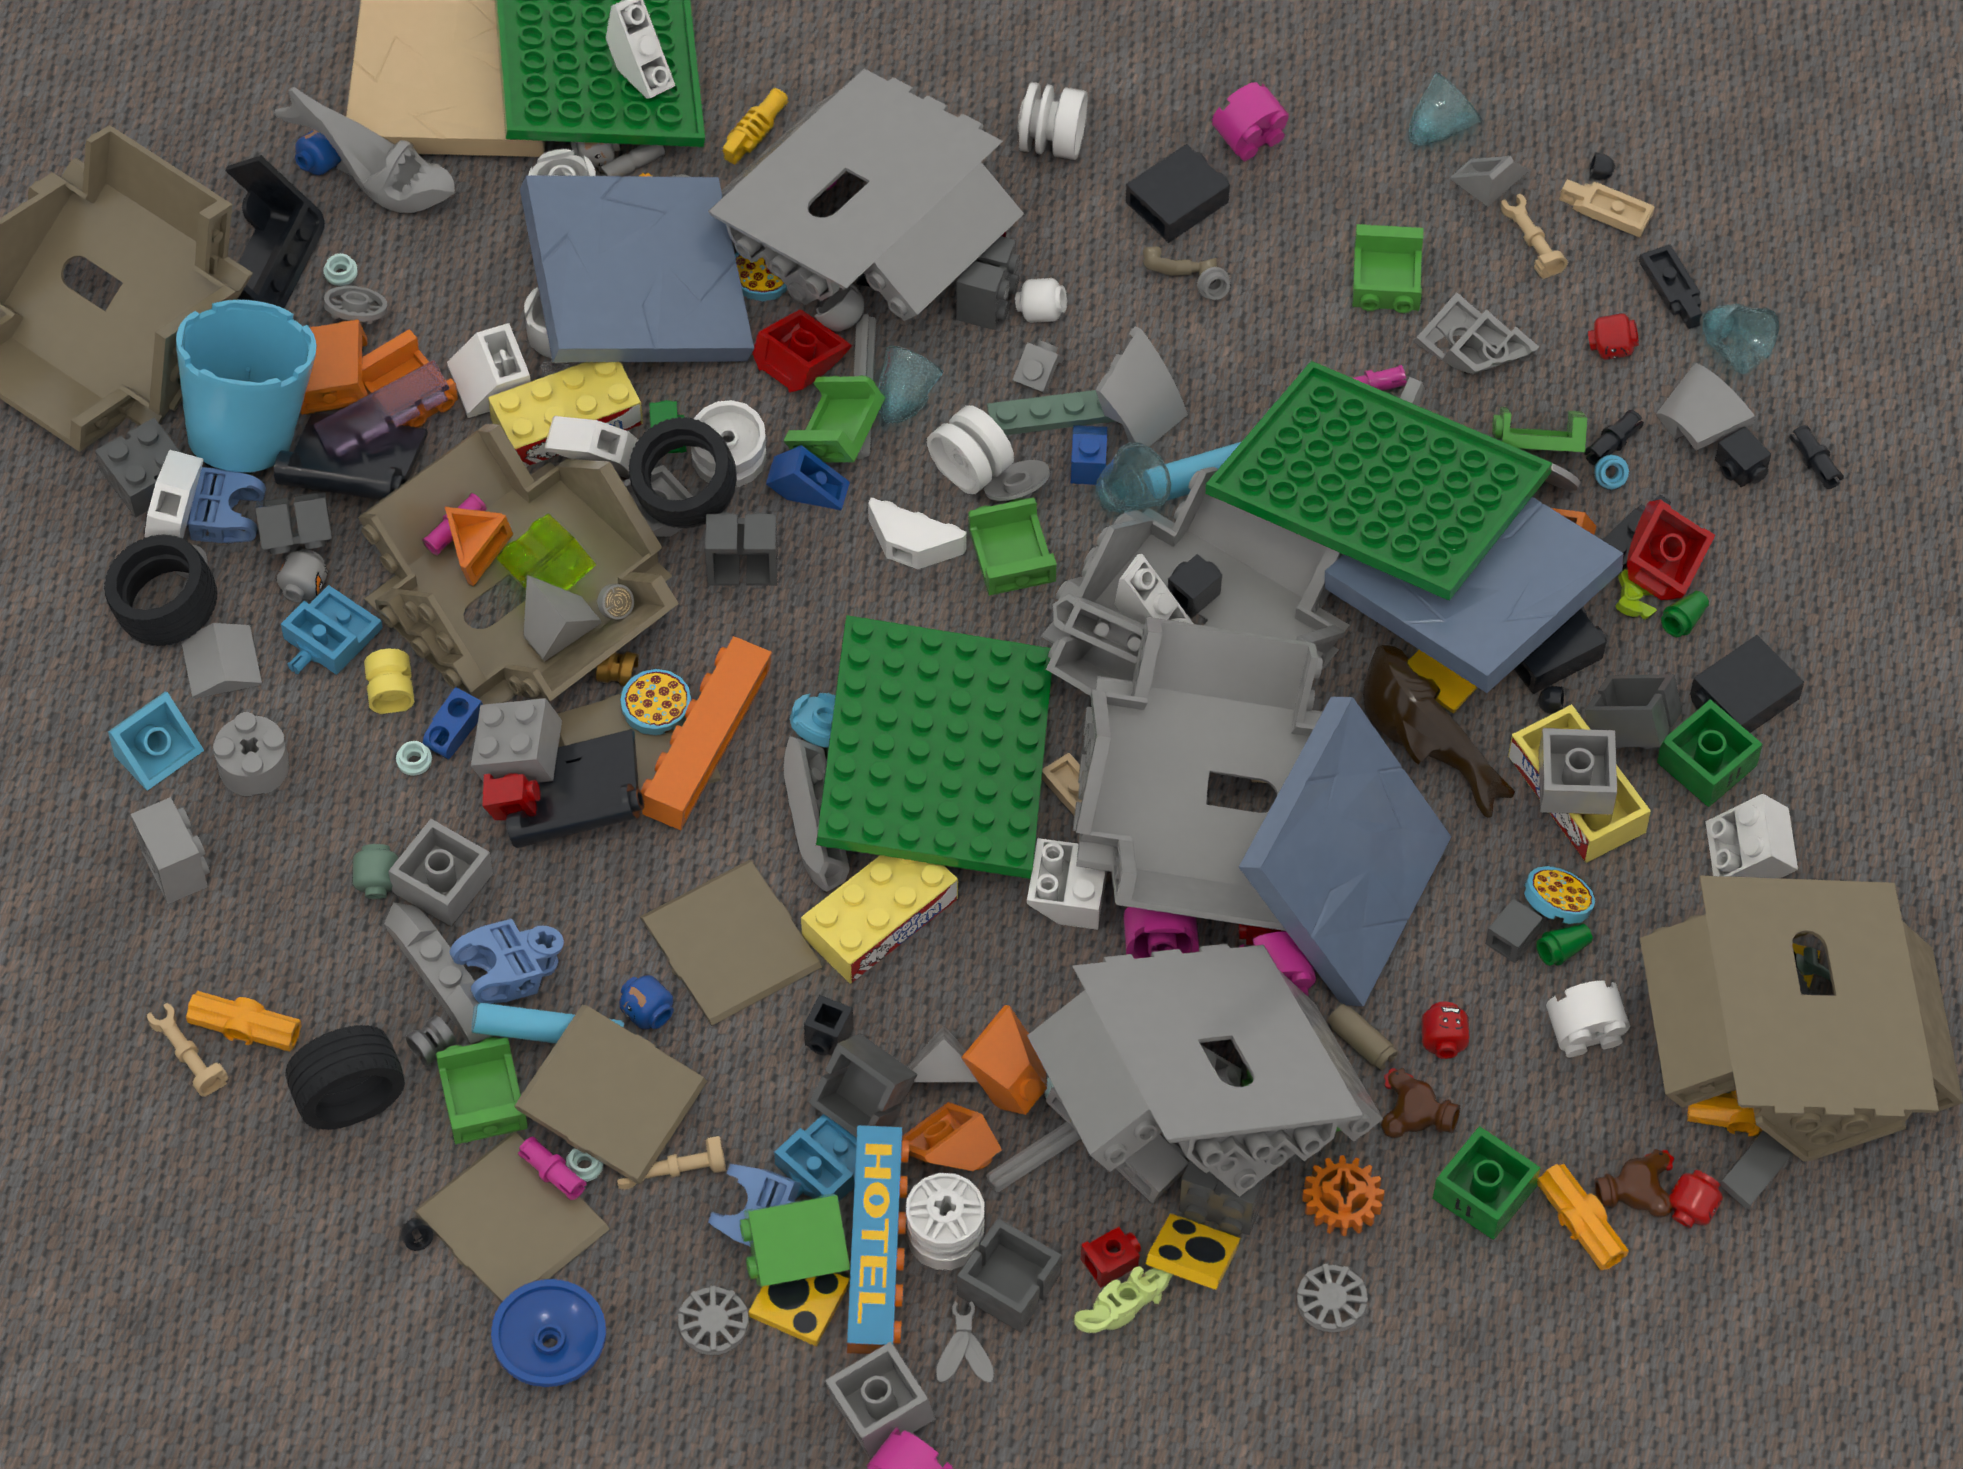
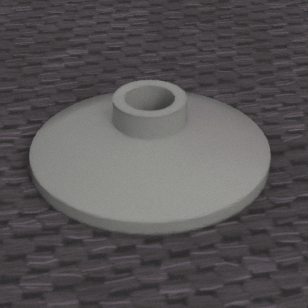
M1025 460L1013 463L999 476H992V480L984 487V492L988 498L997 501L1019 498L1028 499L1034 491L1046 483L1050 476V469L1045 462L1039 460Z

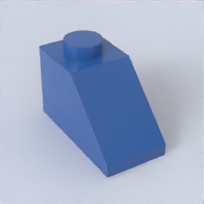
M1073 425L1071 484L1105 485L1108 427Z
M802 445L774 456L766 481V485L786 500L842 510L850 481Z

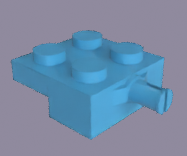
M328 585L310 604L303 601L281 623L283 638L300 651L287 666L292 672L299 674L310 661L320 663L337 675L383 628L382 621Z
M823 1114L805 1131L801 1128L797 1130L774 1152L775 1166L790 1179L801 1183L796 1199L802 1193L812 1198L836 1194L839 1202L855 1185L857 1138Z

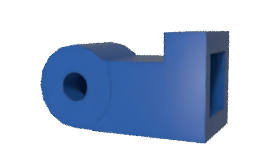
M455 687L432 719L433 721L423 737V744L431 751L446 759H450L463 744L475 725L478 724L480 705H483L482 701Z

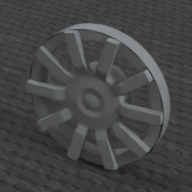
M340 286L330 289L324 295V311L332 314L334 319L341 318L348 321L359 319L360 322L372 324L374 320H383L387 311L386 299L378 292L368 288ZM338 296L342 301L333 298ZM375 302H377L380 306H370V305H372V304H374Z
M1322 1264V1266L1308 1271L1302 1278L1298 1286L1296 1301L1301 1316L1308 1324L1325 1332H1341L1352 1328L1362 1319L1366 1311L1368 1296L1363 1280L1351 1271L1349 1267ZM1330 1273L1340 1274L1336 1283L1332 1282ZM1324 1274L1326 1284L1323 1285L1316 1276ZM1345 1277L1353 1281L1345 1287L1342 1286ZM1310 1281L1319 1290L1315 1291L1304 1288ZM1358 1288L1361 1296L1347 1295L1349 1291ZM1303 1296L1315 1297L1317 1300L1305 1306ZM1347 1302L1361 1303L1359 1311L1353 1310L1347 1305ZM1319 1307L1321 1313L1318 1319H1316L1309 1311ZM1343 1310L1352 1317L1345 1322H1341L1340 1312ZM1327 1314L1334 1315V1324L1323 1322Z
M716 1286L703 1288L696 1292L693 1291L683 1302L678 1313L679 1333L684 1342L691 1349L707 1355H719L731 1351L743 1341L749 1327L748 1309L743 1300L733 1290L730 1291ZM716 1295L725 1297L720 1305H716ZM710 1296V1305L706 1306L701 1299L702 1297ZM731 1300L738 1306L728 1311L725 1310ZM696 1302L701 1311L689 1309V1307ZM742 1313L743 1323L728 1320L729 1317ZM685 1315L698 1318V1321L684 1324ZM728 1326L740 1329L734 1338L727 1331ZM699 1327L700 1331L692 1339L688 1335L687 1330ZM704 1335L710 1337V1346L699 1344ZM723 1335L728 1342L721 1346H716V1337Z

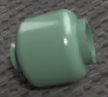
M368 844L362 846V851L356 853L352 861V884L354 888L365 892V897L368 899L386 898L387 892L392 891V883L388 871L398 860L399 856L390 851L388 845Z

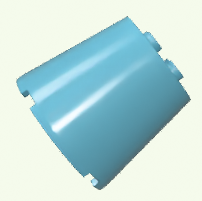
M227 300L212 303V309L200 314L196 311L192 312L180 324L176 335V350L187 441L192 452L197 457L203 458V462L226 471L255 472L274 466L279 452L290 450L315 361L317 345L314 334L308 325L302 326L293 320L294 314L288 310L269 303L253 300Z

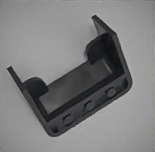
M260 155L228 165L225 169L247 191L242 203V212L245 219L255 228L238 262L253 272L237 300L265 302L284 309L324 230L325 221L322 212Z

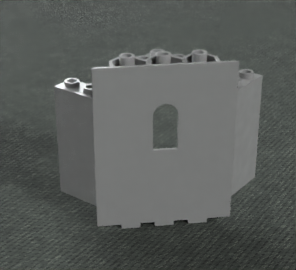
M863 69L842 89L813 106L721 191L723 198L708 212L712 217L726 224L729 237L735 243V248L742 257L748 259L751 263L761 257L764 258L769 271L780 277L794 300L804 305L816 299L822 301L834 295L840 288L846 289L864 273L868 284L874 290L879 291L888 301L889 309L896 316L901 317L903 321H906L918 315L1024 215L1022 210L982 163L1003 141L981 130L983 124L962 113L959 117L948 113V106L928 95L922 99L912 94L913 87L894 77L887 81ZM846 171L868 182L833 215L818 218L809 213V206Z
M1215 467L1201 469L1193 475L1188 486L1191 491L1186 501L1181 502L1175 511V523L1149 507L1143 513L1134 510L1121 514L1113 525L1104 528L1097 539L1098 546L1092 548L1085 558L1082 577L1065 581L1056 594L1057 600L1072 594L1120 613L1114 605L1119 579L1137 554L1144 555L1166 587H1168V578L1172 576L1175 568L1181 562H1188L1198 554L1205 561L1214 563L1222 574L1221 594L1197 613L1208 620L1204 626L1314 643L1318 657H1321L1323 660L1322 670L1338 652L1339 649L1335 648L1334 645L1340 638H1343L1347 628L1350 626L1321 608L1330 594V591L1325 589V570L1344 554L1205 494L1206 483L1218 470ZM1053 612V622L1041 635L1042 638L1053 643L1048 654L1051 660L1046 670L1088 695H1091V690L1096 689L1097 676L1127 681L1133 680L1135 663L1060 630L1054 626Z
M1146 617L1133 680L1127 681L1097 676L1096 689L1091 690L1090 695L1092 707L1087 706L1083 733L1085 736L1084 751H1086V754L1081 755L1078 783H1080L1078 798L1082 802H1076L1073 831L1080 834L1076 866L1112 872L1116 905L1286 931L1239 868L1268 812L1258 813L1206 805L1209 773L1260 780L1270 784L1278 795L1322 714V711L1312 710L1315 699V690L1311 689L1313 679L1320 678L1323 662L1322 658L1318 657L1316 645L1296 640Z
M1228 944L1202 946L1199 948V952L1182 954L1180 949L1152 952L1151 957L1134 959L1132 954L1104 957L1101 963L1073 965L1072 967L1085 990L1027 1035L1088 1153L1109 1172L1124 1163L1130 1156L1162 1132L1168 1142H1178L1185 1156L1203 1172L1208 1173L1210 1171L1240 1197L1277 1167L1283 1165L1294 1154H1297L1305 1161L1317 1153L1323 1146L1334 1139L1337 1127L1351 1140L1356 1141L1383 1120L1316 1004L1276 967L1264 945L1229 948ZM1231 1039L1252 1075L1253 1082L1244 1087H1235L1223 1082L1217 1075L1200 1043Z

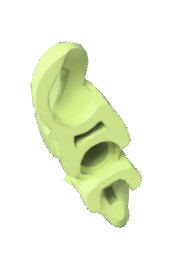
M1139 1266L1135 1267L1126 1282L1121 1283L1115 1279L1101 1291L1093 1305V1310L1077 1312L1074 1316L1075 1326L1087 1333L1121 1328L1132 1321L1138 1311L1151 1301L1159 1304L1162 1292L1167 1288L1173 1274L1153 1268L1146 1271L1143 1275L1144 1269Z

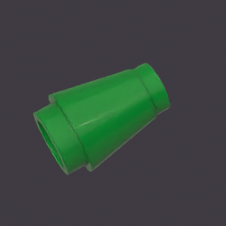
M1694 591L1692 594L1666 607L1661 617V624L1664 630L1673 637L1688 635L1709 606L1707 596L1701 591Z
M1582 923L1544 932L1542 938L1537 940L1536 947L1540 958L1546 965L1551 966L1555 964L1560 966L1588 944H1591L1593 937L1588 926Z

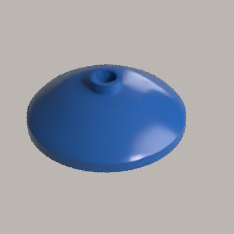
M544 1279L525 1284L506 1297L495 1313L491 1327V1340L496 1358L511 1376L529 1385L553 1387L564 1385L580 1378L594 1366L605 1345L606 1325L599 1304L586 1290L568 1281ZM547 1339H555L557 1341V1344L551 1348L543 1345Z

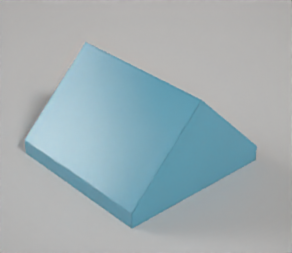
M166 691L108 731L114 756L147 791L204 751Z

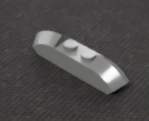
M1072 594L1066 595L1053 604L1054 626L1136 664L1144 624L1100 604Z
M790 736L784 757V779L795 827V835L808 875L817 886L827 892L845 883L850 868L846 850L816 845L826 769L824 748Z
M393 902L384 925L399 948L468 1043L472 1044L486 1038H491L492 1035L472 1033L473 1008L479 1003L471 992V986L475 982L464 965H458L453 961L449 953L450 946L430 919L418 907Z

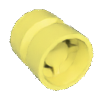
M390 648L381 649L368 655L364 665L366 680L369 681L367 692L370 709L379 714L407 711L411 708L415 701L413 685L410 680L412 675L409 655L399 649Z

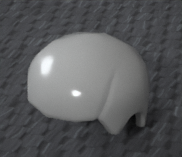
M853 284L850 285L851 288L837 291L826 300L822 308L818 307L816 309L817 314L814 317L831 331L840 332L851 328L860 320L863 314L864 297L861 291Z

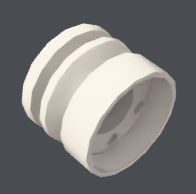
M1031 82L1019 112L1018 132L1020 151L1029 152L1035 138L1036 154H1042L1049 140L1052 141L1054 157L1076 160L1085 128L1088 103L1087 91L1065 88L1058 102L1054 101L1053 85L1045 87L1041 99L1040 83Z
M938 1173L925 1177L913 1187L906 1203V1240L911 1253L922 1264L931 1268L953 1270L964 1266L975 1250L979 1251V1244L984 1238V1200L980 1190L969 1179L954 1173Z

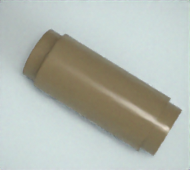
M1341 1004L1328 1018L1327 1023L1332 1026L1331 1029L1371 1065L1378 1067L1381 1071L1386 1068L1384 1064L1387 1060L1391 1063L1397 1057L1398 1051L1394 1048V1045L1353 1008Z

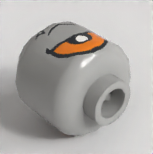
M301 549L300 551L291 552L286 557L277 575V583L283 591V595L290 601L312 600L319 595L327 579L328 569L324 564V559L318 553L308 549Z

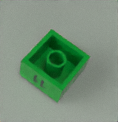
M1710 699L1666 736L1660 746L1657 763L1707 807H1710L1757 766L1763 744Z
M1479 1126L1436 1178L1432 1199L1494 1240L1537 1187L1541 1167Z

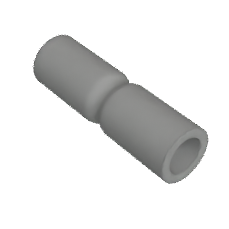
M640 145L628 154H623L599 167L600 175L625 177L636 168H641L665 155L663 145Z

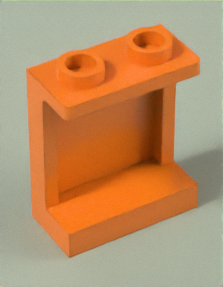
M359 319L309 327L316 339V357L301 407V414L368 404V393L362 382V347L367 346L368 338Z
M410 329L362 357V382L367 393L393 424L420 428L427 418L437 412L448 411L452 408L455 401L458 400L456 383L452 379L446 381L422 354L418 347L417 337Z

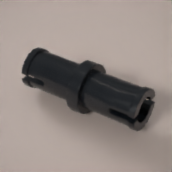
M1628 410L1614 425L1605 427L1601 432V437L1585 449L1584 455H1587L1585 457L1587 461L1596 466L1602 457L1611 455L1615 450L1620 451L1627 444V439L1644 425V422L1640 421L1642 417L1634 410Z
M1807 425L1796 428L1793 431L1794 434L1790 435V439L1804 456V464L1808 469L1812 468L1825 489H1832L1841 483L1839 480H1843L1844 476L1830 459V452L1827 447L1820 445Z

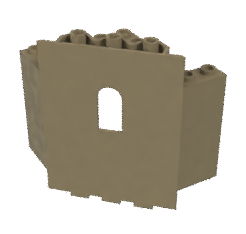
M111 125L86 139L85 163L74 158L62 176L52 172L41 180L35 181L29 187L28 201L21 203L17 208L0 217V399L79 452L119 426L126 418L139 426L152 418H155L160 424L169 409L176 411L182 401L176 350V335L180 324L194 311L200 314L212 309V303L237 300L253 272L228 257L232 204ZM84 257L123 282L106 311L71 289L65 283L63 272L66 264L71 259Z
M500 424L483 425L358 517L364 526L361 528L363 535L372 545H376L381 553L380 561L389 573L396 574L364 599L379 613L381 619L388 627H394L411 644L413 650L420 658H426L443 675L445 681L452 689L455 687L481 700L483 705L504 703L515 695H522L532 699L546 698L548 701H552L679 604L666 583L672 575L658 563L657 552L662 549V546L611 462L565 459L556 467L551 462H548L533 474H530ZM471 493L477 495L484 502L487 512L505 515L513 531V536L474 586L468 584L459 564L454 541L450 542L438 556L431 553L422 541L424 537H427L443 522L442 517L446 514L445 507H459ZM509 575L526 590L527 575L580 595L600 618L601 624L544 662L524 638L525 601L492 626L484 629H476L467 625L464 620V612L472 602ZM609 584L624 585L631 590L634 596V607L631 613L623 619H610L599 611L597 605L598 595Z
M1699 875L1706 914L1691 916L1685 922L1671 927L1658 928L1652 934L1640 938L1665 1095L1682 1108L1736 1089L1738 1105L1742 1108L1754 1109L1756 1125L1802 1161H1812L1906 1129L1905 1122L1912 1112L1935 1113L1963 1103L1933 948L1902 921L1895 883ZM1812 934L1823 943L1826 950L1834 996L1801 995L1792 947L1793 939Z

